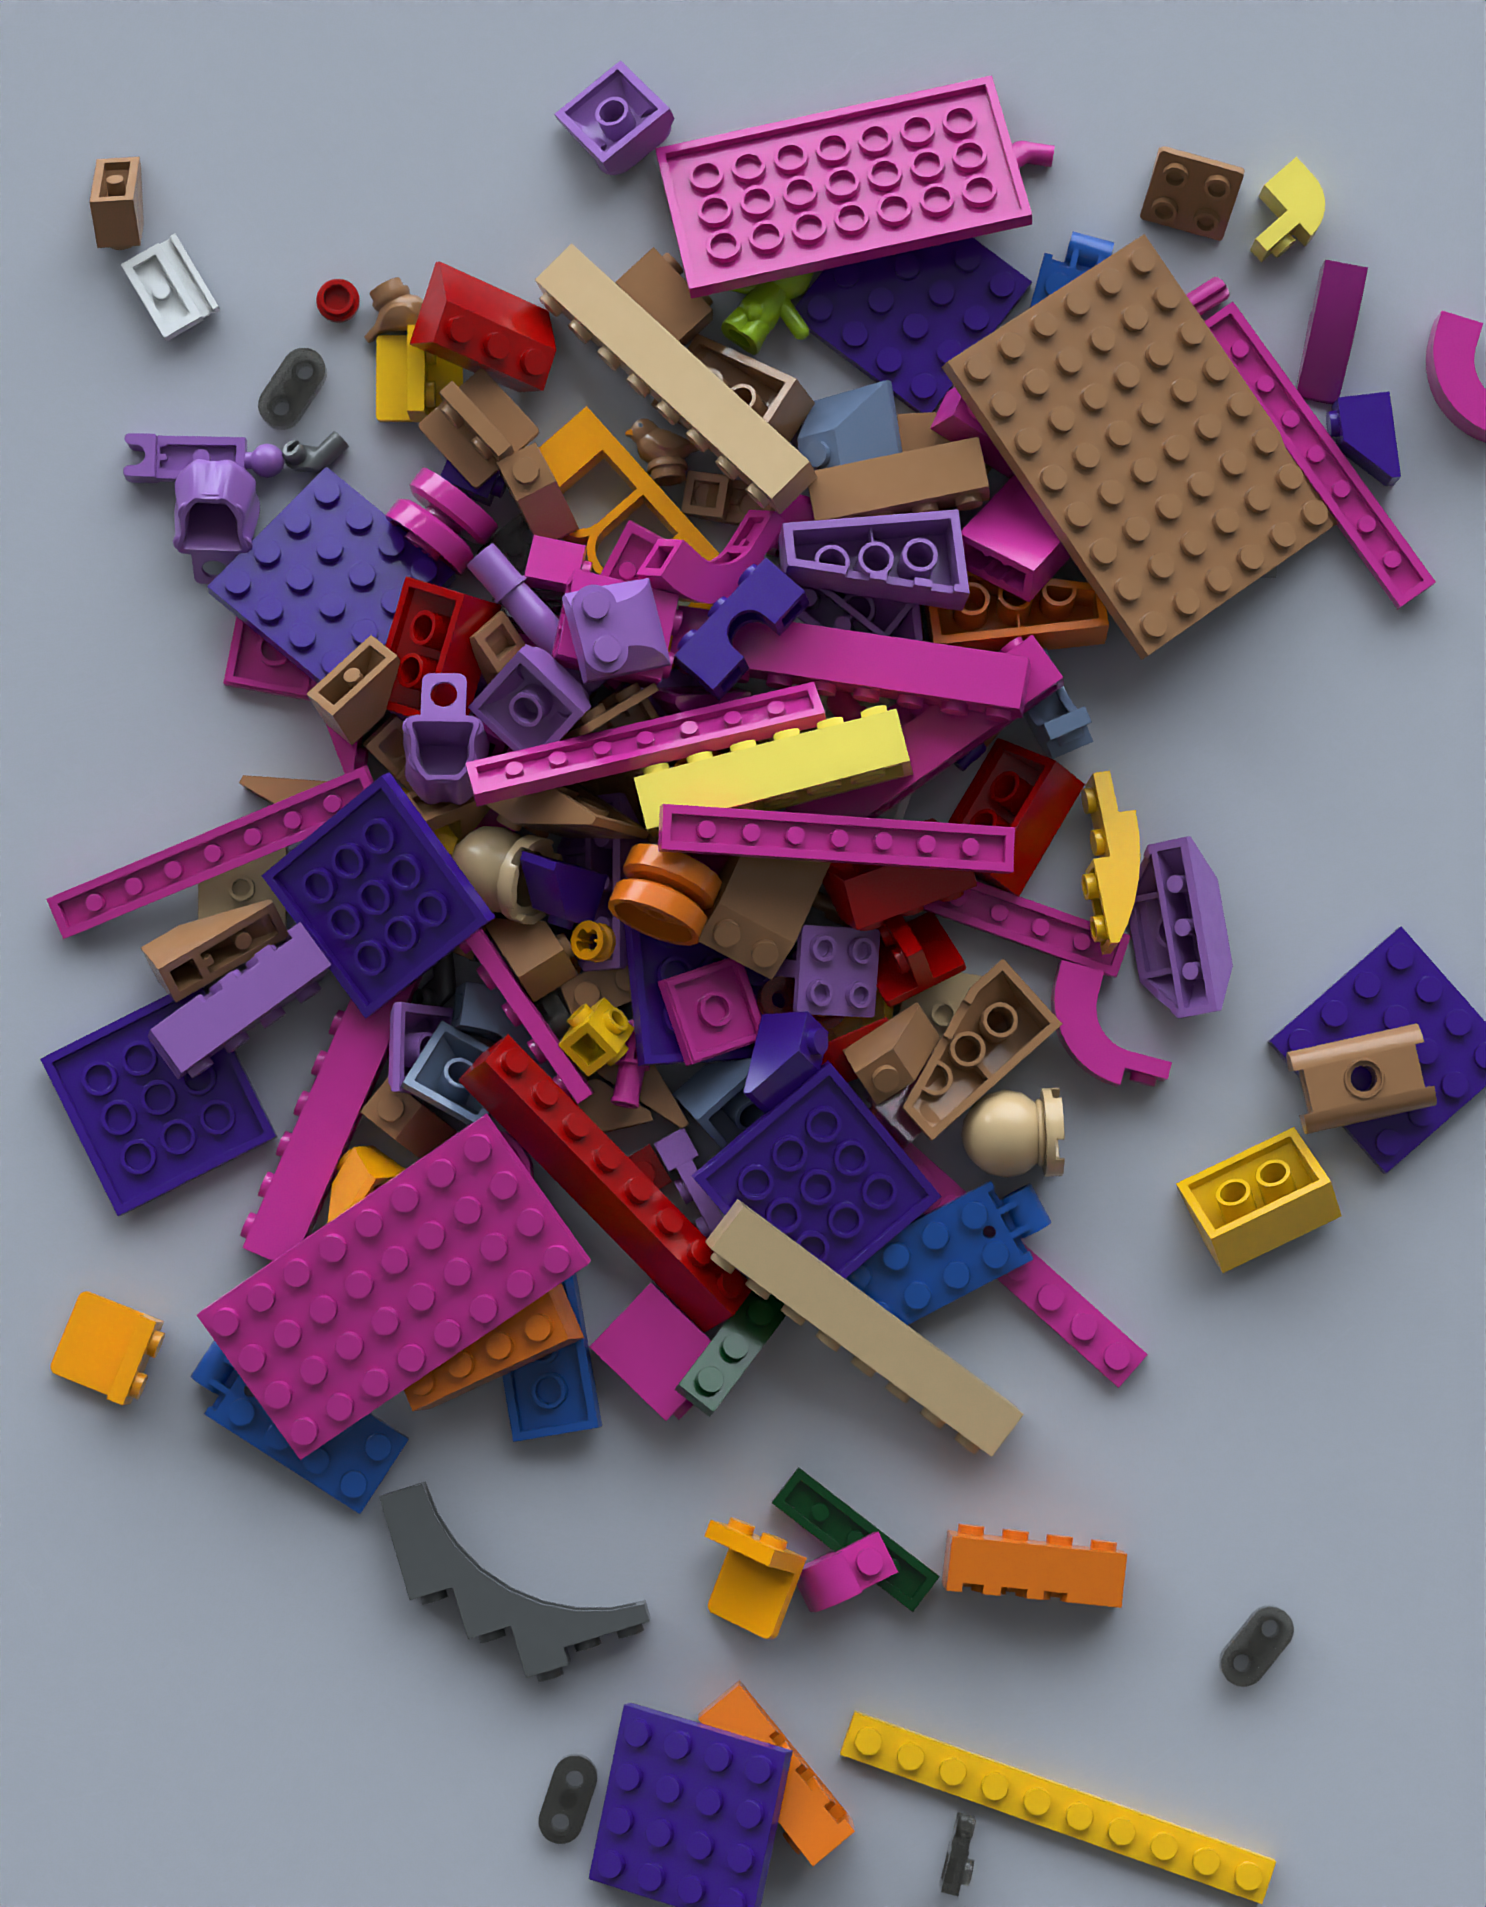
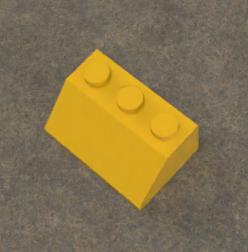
M1295 1127L1176 1183L1205 1246L1222 1273L1342 1216L1330 1179Z

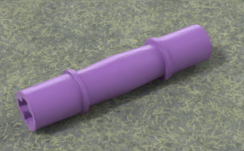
M494 543L490 544L467 564V567L494 597V602L497 605L502 603L527 637L538 648L552 655L559 619L525 583L527 578L516 570ZM564 667L586 689L588 696L593 694L608 680L583 684L580 671Z

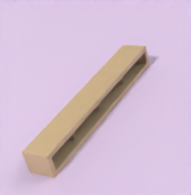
M572 243L535 279L543 293L539 300L545 308L555 317H558L561 313L564 314L571 321L568 324L569 329L584 344L592 340L600 348L597 354L612 370L616 371L621 367L629 375L626 381L641 397L645 398L650 394L659 403L655 407L659 413L672 425H675L678 421L688 429L685 433L686 437L702 453L707 449L711 450L718 457L715 461L716 465L731 480L734 481L739 476L748 485L745 489L747 494L761 508L764 509L769 504L775 511L781 514L817 478L810 461Z
M739 1199L736 1200L705 1241L710 1249L714 1251L710 1259L730 1274H732L735 1268L749 1277L745 1285L763 1299L767 1300L772 1294L782 1301L784 1305L780 1310L800 1326L806 1320L819 1329L815 1336L835 1352L842 1346L855 1355L850 1361L854 1366L871 1378L876 1372L889 1381L885 1386L889 1392L904 1403L913 1398L924 1407L920 1412L923 1417L939 1429L945 1423L955 1429L958 1434L954 1439L973 1454L982 1449L992 1457L1024 1415L1013 1403Z

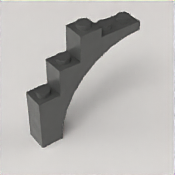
M426 1481L383 1494L379 1497L409 1600L420 1597L422 1605L447 1598L446 1589L453 1587L467 1638L470 1639L478 1636L480 1643L489 1642L506 1636L504 1628L511 1626L526 1678L537 1675L538 1682L561 1676L564 1674L562 1667L569 1665L571 1661L567 1646L574 1645L576 1652L602 1644L600 1636L617 1631L618 1638L628 1637L644 1631L642 1623L650 1621L651 1617L646 1600L613 1607H575L541 1600L510 1587L482 1568L456 1541L439 1515Z

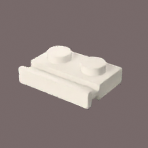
M176 233L163 243H157L121 264L166 342L204 321L203 318L210 314H216L221 311Z

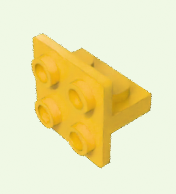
M407 325V335H379L376 338V418L379 422H421L442 403L439 392L451 381L458 387L463 384L462 367L410 345L415 325Z

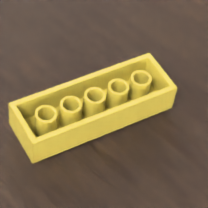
M886 705L875 706L861 711V718L844 722L843 717L829 718L818 722V729L800 734L799 728L788 729L775 733L773 735L774 741L757 745L756 740H746L731 745V752L713 757L712 751H705L688 756L686 758L687 764L670 768L669 763H659L645 767L643 769L644 775L634 777L646 829L654 840L658 841L659 812L662 804L775 811L913 775L897 709L888 711Z

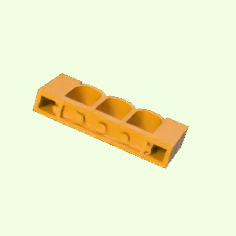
M587 406L539 447L562 494L603 459L608 462L633 490L628 497L598 523L589 528L579 529L562 538L567 542L586 545L588 561L593 563V573L600 575L604 568L597 559L600 543L642 504H645L674 536L672 539L684 540L708 561L719 555V552ZM694 602L688 605V607L708 610L713 606V604ZM672 635L670 637L668 652H670L671 650V644L673 639Z

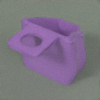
M196 459L180 472L175 481V537L173 545L178 552L191 554L195 581L200 584H210L218 575H211L205 572L202 567L204 563L218 561L227 567L240 553H248L252 549V539L260 514V500L256 492L254 477L237 463L231 460L208 461Z
M426 674L422 679L421 715L408 717L402 725L404 731L403 747L406 757L405 777L415 793L427 804L451 802L461 805L466 803L473 796L466 762L487 758L490 750V741L484 730L483 722L475 716L466 715L467 680L462 674ZM442 683L452 685L457 691L455 702L446 707L436 705L431 699L433 688Z

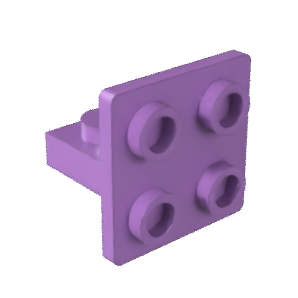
M803 925L797 939V951L793 950L792 959H785L775 976L795 978L793 1011H808L811 1015L874 1017L880 931L878 929L860 931L849 927Z

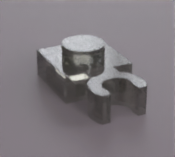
M961 1812L956 1814L951 1841H949L939 1881V1888L943 1893L959 1896L961 1885L969 1886L975 1861L968 1858L969 1846L976 1824V1819L973 1815Z

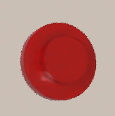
M332 279L320 287L316 297V304L319 312L325 319L335 323H342L355 316L360 306V297L355 286L349 281Z

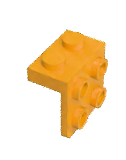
M89 1291L82 1292L77 1298L51 1362V1371L58 1376L106 1394L107 1400L122 1406L131 1404L133 1398L137 1400L140 1398L147 1383L148 1375L144 1373L149 1358H155L162 1346L165 1333L160 1331L164 1321Z
M730 1517L728 1524L710 1520L704 1537L729 1549L708 1602L709 1611L764 1639H775L781 1628L807 1558L786 1549L788 1541L765 1532L761 1536L754 1534L755 1526L733 1517Z

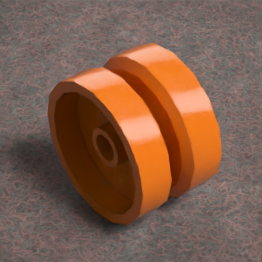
M639 843L632 846L623 866V873L627 879L616 882L608 901V909L627 926L652 938L676 945L691 946L697 944L707 922V916L702 910L713 908L721 889V879L705 864L686 854L658 851V845Z

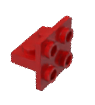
M927 912L907 923L902 916L897 915L884 920V924L877 928L880 931L876 986L888 1007H892L965 971L967 968L962 956L935 914Z

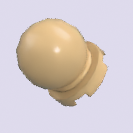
M482 826L470 832L455 845L452 854L453 860L491 912H501L509 920L522 924H535L547 915L532 907L520 861L522 851L563 861L561 854L554 853L552 848L554 842L551 839L536 835L522 837L506 827Z
M1041 1088L1040 1099L1038 1098L1036 1101H1033L1022 1092L1000 1090L984 1095L972 1105L963 1119L961 1137L969 1158L985 1173L1004 1178L1025 1174L1036 1164L1042 1167L1044 1177L1063 1176L1065 1159L1059 1158L1058 1140L1065 1139L1062 1097L1059 1098L1060 1088Z

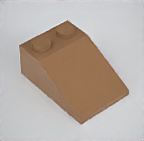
M697 333L687 349L790 443L815 404L800 382L788 374ZM654 399L651 405L656 409L655 406L659 402Z
M579 783L485 804L499 814L496 820L504 826L515 831H520L522 826H524L531 833L544 838H548L549 834H554L565 838L646 839L649 834L646 828Z
M730 856L718 875L722 885L713 908L702 910L707 916V922L699 942L772 980L794 946L831 862Z

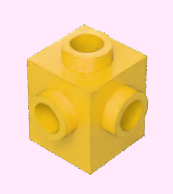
M603 997L591 1008L587 1003L581 1005L567 1019L570 1028L558 1044L589 1077L606 1063L612 1066L625 1055L629 1049L625 1043L634 1031V1028L628 1022L624 1013Z

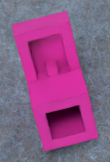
M878 1531L836 1552H828L805 1564L797 1587L809 1611L819 1612L862 1593V1590L897 1573L898 1570Z

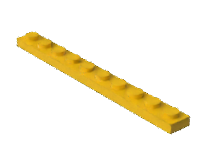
M856 1710L853 1712L840 1750V1755L1260 1904L1263 1903L1276 1864V1860L1268 1856Z

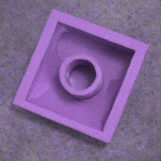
M621 60L554 114L565 129L594 158L599 169L608 175H619L628 171L663 143L669 136L671 125L675 119L670 108Z
M649 578L605 586L588 585L579 591L565 593L562 596L583 684L671 665Z
M526 644L514 655L468 708L513 751L560 741L591 708L586 689L547 651Z
M394 1002L390 1012L388 1081L392 1092L416 1096L402 1088L401 1085L441 1020L451 1025L453 1008Z

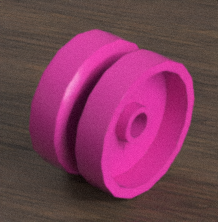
M422 468L409 486L413 496L426 509L411 500L398 498L385 517L395 527L399 525L407 532L404 537L416 548H422L421 551L435 562L440 559L454 570L457 575L461 576L468 568L467 564L474 558V555L469 545L458 535L474 544L486 545L499 528L498 524L478 504L435 472Z

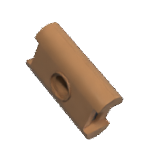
M1417 1023L1287 1052L1289 1072L1298 1070L1308 1113L1299 1115L1304 1133L1310 1134L1435 1106L1437 1104L1435 1086L1425 1087L1415 1045L1424 1042L1419 1025ZM1359 1066L1365 1067L1372 1076L1370 1087L1363 1092L1356 1090L1351 1083L1352 1071Z

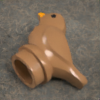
M399 277L381 283L369 293L373 300L372 306L379 313L375 325L364 336L368 343H372L376 340L377 336L386 332L407 331V325H416L423 299L417 295H411L409 287L403 285Z
M645 418L637 420L625 432V435L637 444V452L640 458L648 463L647 473L651 475V478L658 486L677 485L686 480L685 471L688 470V464L685 459L691 453L700 451L689 440L671 431L661 429L653 421Z

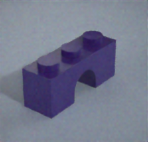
M767 558L758 566L756 564L749 566L740 576L737 589L728 598L723 596L718 599L707 614L709 619L698 630L692 629L687 632L677 645L679 651L675 654V657L680 667L718 701L749 669L744 656L733 648V639L736 632L748 623L757 622L767 625L780 636L810 604L806 592Z

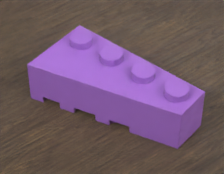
M958 509L782 524L778 538L781 571L798 586L959 611L963 610L970 594Z
M301 922L287 931L289 934L286 940L276 947L274 944H268L254 954L255 956L245 964L247 968L241 972L238 969L229 972L209 988V994L204 997L202 994L196 996L150 1029L147 1036L177 1079H180L187 1073L192 1079L197 1077L214 1064L210 1057L223 1048L228 1053L233 1052L250 1039L246 1032L259 1023L264 1028L271 1026L286 1014L282 1007L295 998L302 1004L322 989L319 982L331 967V963Z

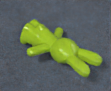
M815 272L729 290L746 294V296L741 300L738 307L722 322L721 331L723 335L743 350L756 355L759 353L768 334L781 317L796 339H806L809 335V328L790 300L806 291Z

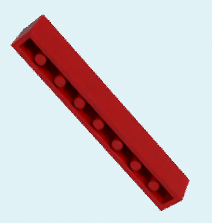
M509 1034L484 1051L458 1080L468 1092L704 1333L732 1317L752 1291L745 1285L747 1279L736 1268L730 1274L710 1259L714 1251L705 1242L707 1238Z

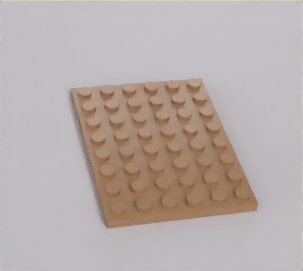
M1145 234L942 366L950 381L1141 660L1338 524L1284 446L1280 432Z

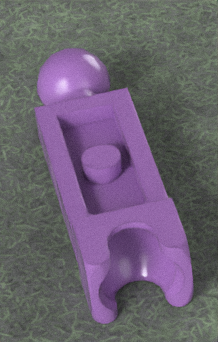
M128 433L124 437L131 450L145 453L144 460L140 464L127 465L123 469L125 479L132 483L175 482L180 472L196 459L208 461L231 460L245 470L253 469L257 475L265 478L274 477L279 474L285 462L282 451L272 444L259 445L253 452H247V439L245 437L157 436L150 433Z
M682 1128L654 1143L668 1171L678 1170L681 1178L675 1180L674 1183L685 1204L692 1201L695 1202L702 1215L695 1222L700 1232L708 1239L723 1219V1216L716 1204L691 1176L697 1171L692 1160L698 1158L699 1154L685 1128ZM738 1270L745 1278L747 1277L744 1273Z

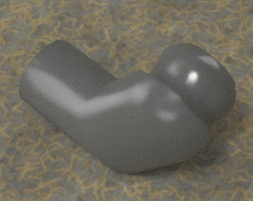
M333 431L318 447L301 445L297 440L290 441L283 447L282 456L285 459L286 465L294 471L320 473L325 467H329L349 445L337 432Z
M453 952L433 967L434 977L422 989H417L413 993V1004L443 1007L455 994L456 979Z

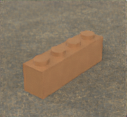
M979 437L814 470L817 478L808 486L815 521L932 512L954 507L960 511H967L980 507L983 501L990 500L989 483Z

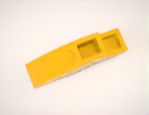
M1110 771L1093 773L1085 788L1081 791L1083 810L1085 814H1091L1094 829L1090 831L1091 850L1094 856H1099V858L1091 861L1085 870V874H1082L1081 885L1085 900H1091L1094 916L1090 917V930L1093 941L1100 942L1102 955L1111 954L1120 942L1126 929L1136 898L1140 870V837L1136 810L1118 811Z

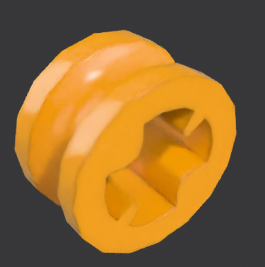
M588 920L581 922L573 930L571 948L578 958L598 963L610 958L614 952L616 936L613 929L608 925ZM597 934L598 939L593 940L597 943V946L594 950L589 949V944H593V941L589 940L591 935Z

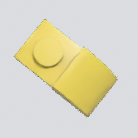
M1295 157L1264 184L1259 194V198L1278 217L1273 224L1255 239L1250 249L1260 262H1263L1270 254H1273L1276 258L1280 257L1296 241L1292 235L1305 247L1313 238L1323 219L1325 212L1323 189L1316 177Z

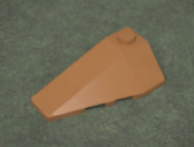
M1004 958L969 988L902 1106L903 1111L930 1141L935 1139L1062 1025L1058 1018Z

